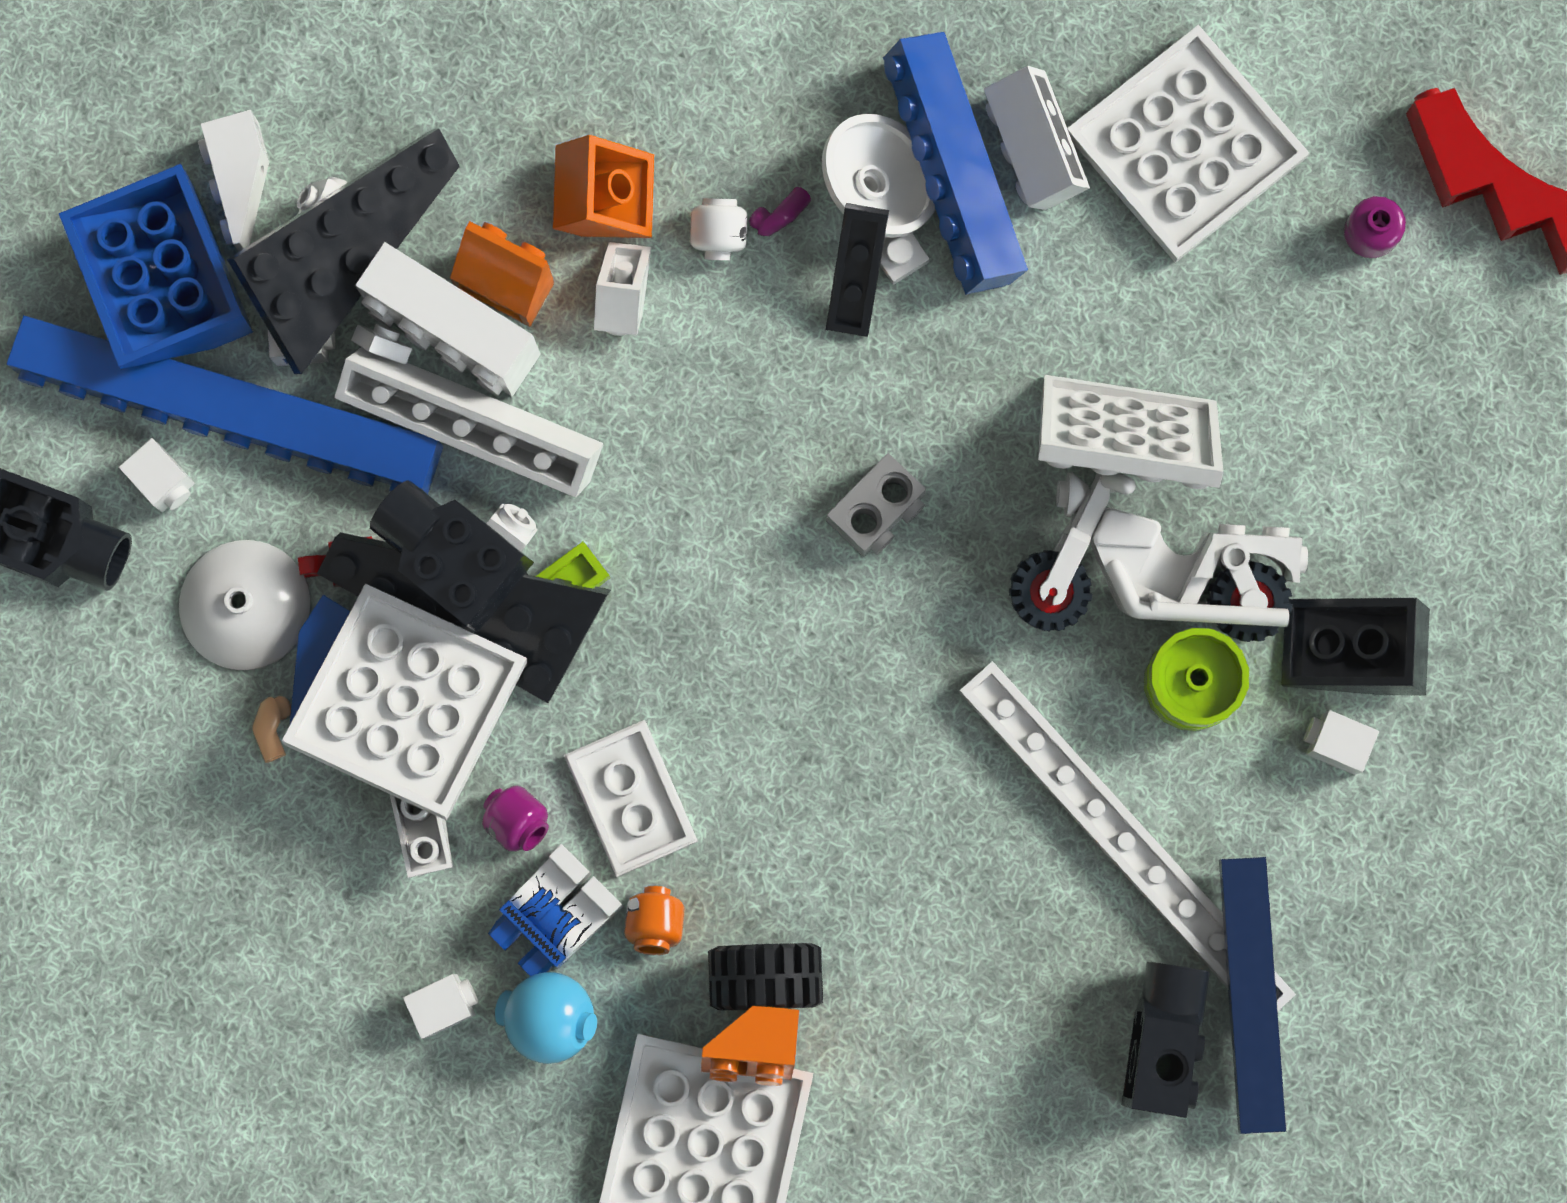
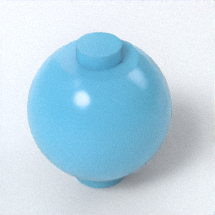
M544 972L526 978L513 991L505 990L498 998L495 1007V1020L498 1025L505 1027L506 1035L512 1046L522 1056L538 1063H559L573 1057L585 1046L587 1041L592 1039L597 1028V1018L586 990L571 977L560 973Z

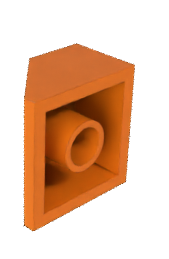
M586 135L556 145L553 229L581 237L652 238L654 154L592 135Z

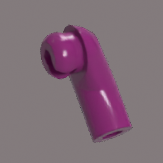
M795 187L772 213L765 207H758L751 215L749 225L758 230V235L770 237L792 223L809 205L811 197L802 187Z

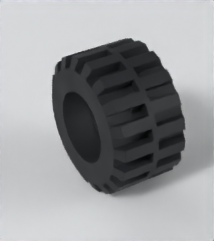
M813 943L717 946L708 951L709 1001L712 1008L719 1011L748 1010L752 1006L791 1009L813 1008L823 1003L821 947Z

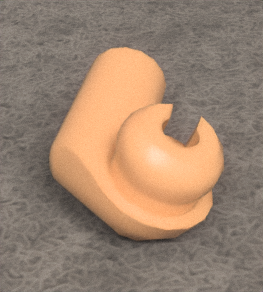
M270 696L260 703L252 725L253 734L265 763L286 755L277 733L280 720H284L291 715V704L284 696L275 698Z

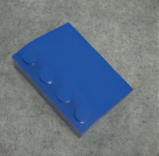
M181 164L58 213L120 369L215 349L253 333L194 184Z

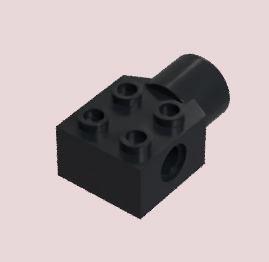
M0 468V566L56 587L61 586L72 577L103 590H111L120 579L130 555L132 546L131 534L93 520L92 507L80 498Z
M410 480L399 484L385 497L370 521V529L401 554L398 571L464 625L477 632L480 631L534 563V561L461 503L453 500L440 505Z
M1156 962L1146 963L1143 991L1134 1013L1122 1106L1187 1118L1188 1108L1195 1109L1199 1084L1197 1081H1192L1194 1062H1202L1205 1048V1036L1198 1034L1199 1027L1203 1026L1210 976L1209 971ZM1167 1054L1172 1061V1069L1167 1077L1161 1079L1156 1072V1064L1161 1056Z

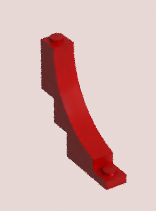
M1432 88L1418 94L1414 98L1415 101L1407 111L1406 116L1442 208L1482 194L1501 241L1541 228L1559 274L1567 273V191L1530 175L1499 152L1476 127L1465 110L1455 88L1440 92L1439 88Z

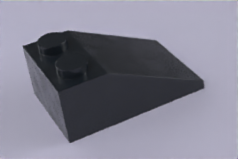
M1418 598L1289 599V603L1293 605L1292 611L1289 612L1288 626L1284 627L1281 679L1283 687L1372 695L1426 696L1430 609Z

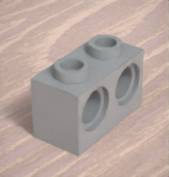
M887 453L827 514L826 522L863 557L871 550L877 555L895 537L890 530L901 519L908 524L925 507L921 499L925 496L926 488ZM889 484H899L905 489L907 496L899 503H891L883 497L882 490ZM860 514H866L875 520L876 528L871 533L860 534L853 529L851 525L852 520Z

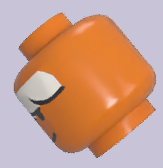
M647 886L644 888V893L636 894L629 899L626 908L624 936L630 943L634 944L635 951L647 955H665L669 953L670 948L680 943L683 933L685 908L679 899L670 895V889L662 886Z

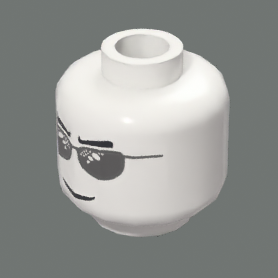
M703 198L702 205L695 206L692 209L690 243L696 250L705 251L704 259L730 260L731 252H739L745 248L747 212L742 207L737 206V200Z

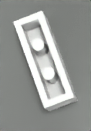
M1026 66L984 88L988 103H986L987 114L993 124L999 128L1003 142H1001L1002 153L1007 162L1013 165L1018 181H1016L1017 193L1028 207L1046 210L1090 189L1044 70Z

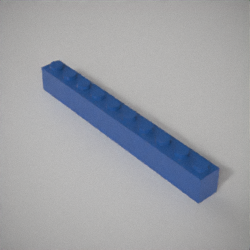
M24 315L6 363L10 368L19 373L18 380L28 385L43 388L44 383L49 382L59 385L58 392L71 398L84 400L86 394L101 398L100 405L118 412L125 413L127 406L142 410V418L158 424L166 425L168 418L184 423L182 429L189 433L207 437L209 431L225 435L223 441L232 446L248 450L251 443L266 447L265 454L272 458L290 462L291 457L296 456L308 460L306 466L315 471L331 474L333 468L349 472L348 479L358 484L373 487L375 480L391 485L390 492L402 482L410 480L428 494L443 450V445L440 441L423 434L172 359L120 369L108 340Z

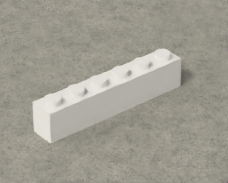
M362 347L346 358L334 397L573 497H577L590 483L603 446L602 442L407 362L405 365L368 352Z

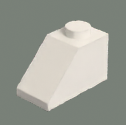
M615 242L608 243L596 284L594 330L606 331L616 336L638 334L643 314L651 247Z

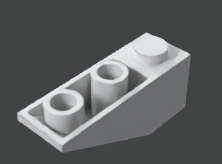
M251 110L201 123L204 139L198 140L205 165L212 164L215 175L214 179L209 180L213 199L216 205H223L226 219L220 220L224 239L227 245L233 244L239 252L250 245L269 165L259 122Z
M390 795L408 878L453 868L446 821Z

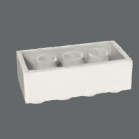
M384 242L355 285L364 298L361 303L370 310L368 314L372 318L389 328L393 323H396L400 329L406 332L404 337L425 351L431 345L442 355L440 359L446 365L459 373H463L465 368L469 369L478 378L476 382L496 396H499L501 391H504L513 397L540 356V351L531 333Z

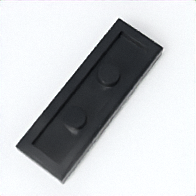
M846 203L825 330L868 337L889 210Z

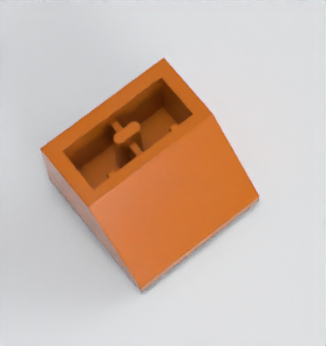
M469 221L450 275L452 284L484 304L531 327L555 283L547 260L544 259L545 253L526 242H523L519 247L506 240L507 234L492 224L484 222L481 227Z
M752 1006L702 1048L701 1072L710 1073V1079L723 1082L737 1081V1075L755 1077V1083L767 1086H781L783 1079L791 1080L795 1066L799 1010Z

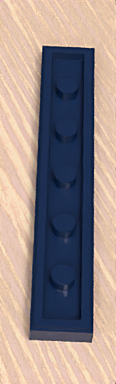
M1266 857L1220 859L1219 870L1238 1133L1286 1132Z

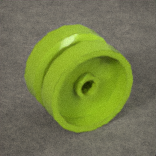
M1190 628L1174 634L1152 654L1144 673V692L1150 708L1163 722L1180 730L1201 731L1221 723L1242 705L1249 689V667L1243 651L1229 636L1209 628ZM1200 673L1204 678V682L1196 686L1192 683L1190 675L1194 676Z

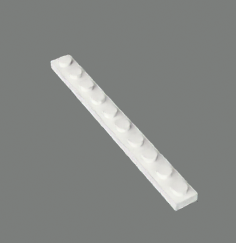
M992 661L960 689L959 693L1228 988L1222 912ZM1275 972L1277 1011H1279L1296 994Z

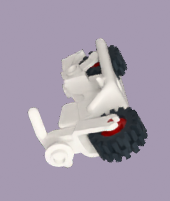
M1068 472L1066 481H1058L1056 505L1057 507L1064 508L1065 517H1070L1073 514L1069 525L1062 532L1054 551L1043 550V552H1035L1029 555L1026 560H1022L1017 565V570L1015 573H1012L1010 578L1011 588H1009V596H1011V604L1024 622L1042 631L1065 630V627L1075 625L1079 622L1078 618L1086 614L1088 610L1086 608L1087 604L1092 599V593H1090L1091 579L1086 574L1087 570L1080 564L1090 543L1118 609L1124 614L1133 618L1147 620L1216 623L1218 625L1217 628L1230 637L1245 642L1264 641L1267 636L1273 637L1279 633L1277 630L1279 627L1288 626L1289 612L1292 611L1293 604L1289 603V597H1292L1291 589L1287 588L1285 583L1287 581L1300 583V573H1305L1307 570L1308 549L1302 546V538L1289 536L1290 528L1263 526L1262 535L1245 534V525L1218 524V533L1205 532L1192 554L1179 555L1173 552L1164 542L1160 533L1161 525L1158 521L1118 509L1106 508L1110 499V493L1119 492L1125 495L1133 493L1136 485L1131 477L1120 473L1115 475H1101L1097 473L1089 488V485L1073 472ZM1249 553L1261 554L1272 560L1281 569L1282 575H1279L1276 572L1277 570L1271 566L1249 561ZM1216 565L1221 567L1222 571H1219L1215 576L1217 579L1214 584L1210 583L1208 591H1211L1210 598H1207V602H1198L1209 578H1213Z

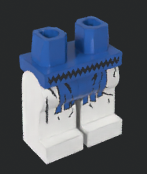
M562 844L549 856L550 858L512 898L499 909L503 915L495 922L488 933L505 951L522 934L535 945L518 962L520 967L529 976L548 972L553 966L560 968L624 907L594 876L564 907L562 906L592 875Z

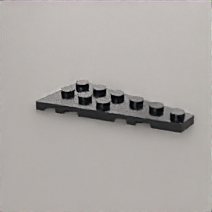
M439 128L425 133L227 259L294 374H302L362 296L355 285L384 242L397 249L460 167Z
M340 532L334 538L317 572L318 575L356 596L360 595L365 584L372 586L526 657L527 664L516 686L546 703H549L611 591L601 587L592 589L573 585L572 581L559 578L549 580L528 575L526 572L480 631L477 632L464 625L400 573L398 567L401 554L387 542Z

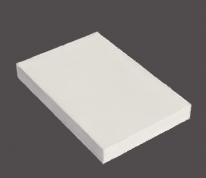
M645 720L564 755L616 877L698 842Z

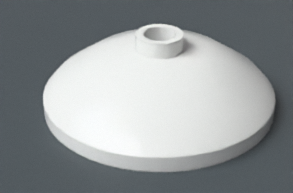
M861 114L850 117L833 130L823 149L822 171L827 190L839 210L844 214L846 203L889 210L885 237L906 236L922 227L934 213L935 206L927 195L926 180L919 161L913 155L912 140L907 127L882 115Z
M254 540L228 542L203 555L187 574L179 598L181 625L191 645L198 653L212 663L233 670H255L269 666L285 657L297 645L299 631L309 617L311 609L309 587L304 575L300 576L299 566L291 557L277 547ZM244 594L246 597L244 606L238 609L234 608L232 605L234 596Z

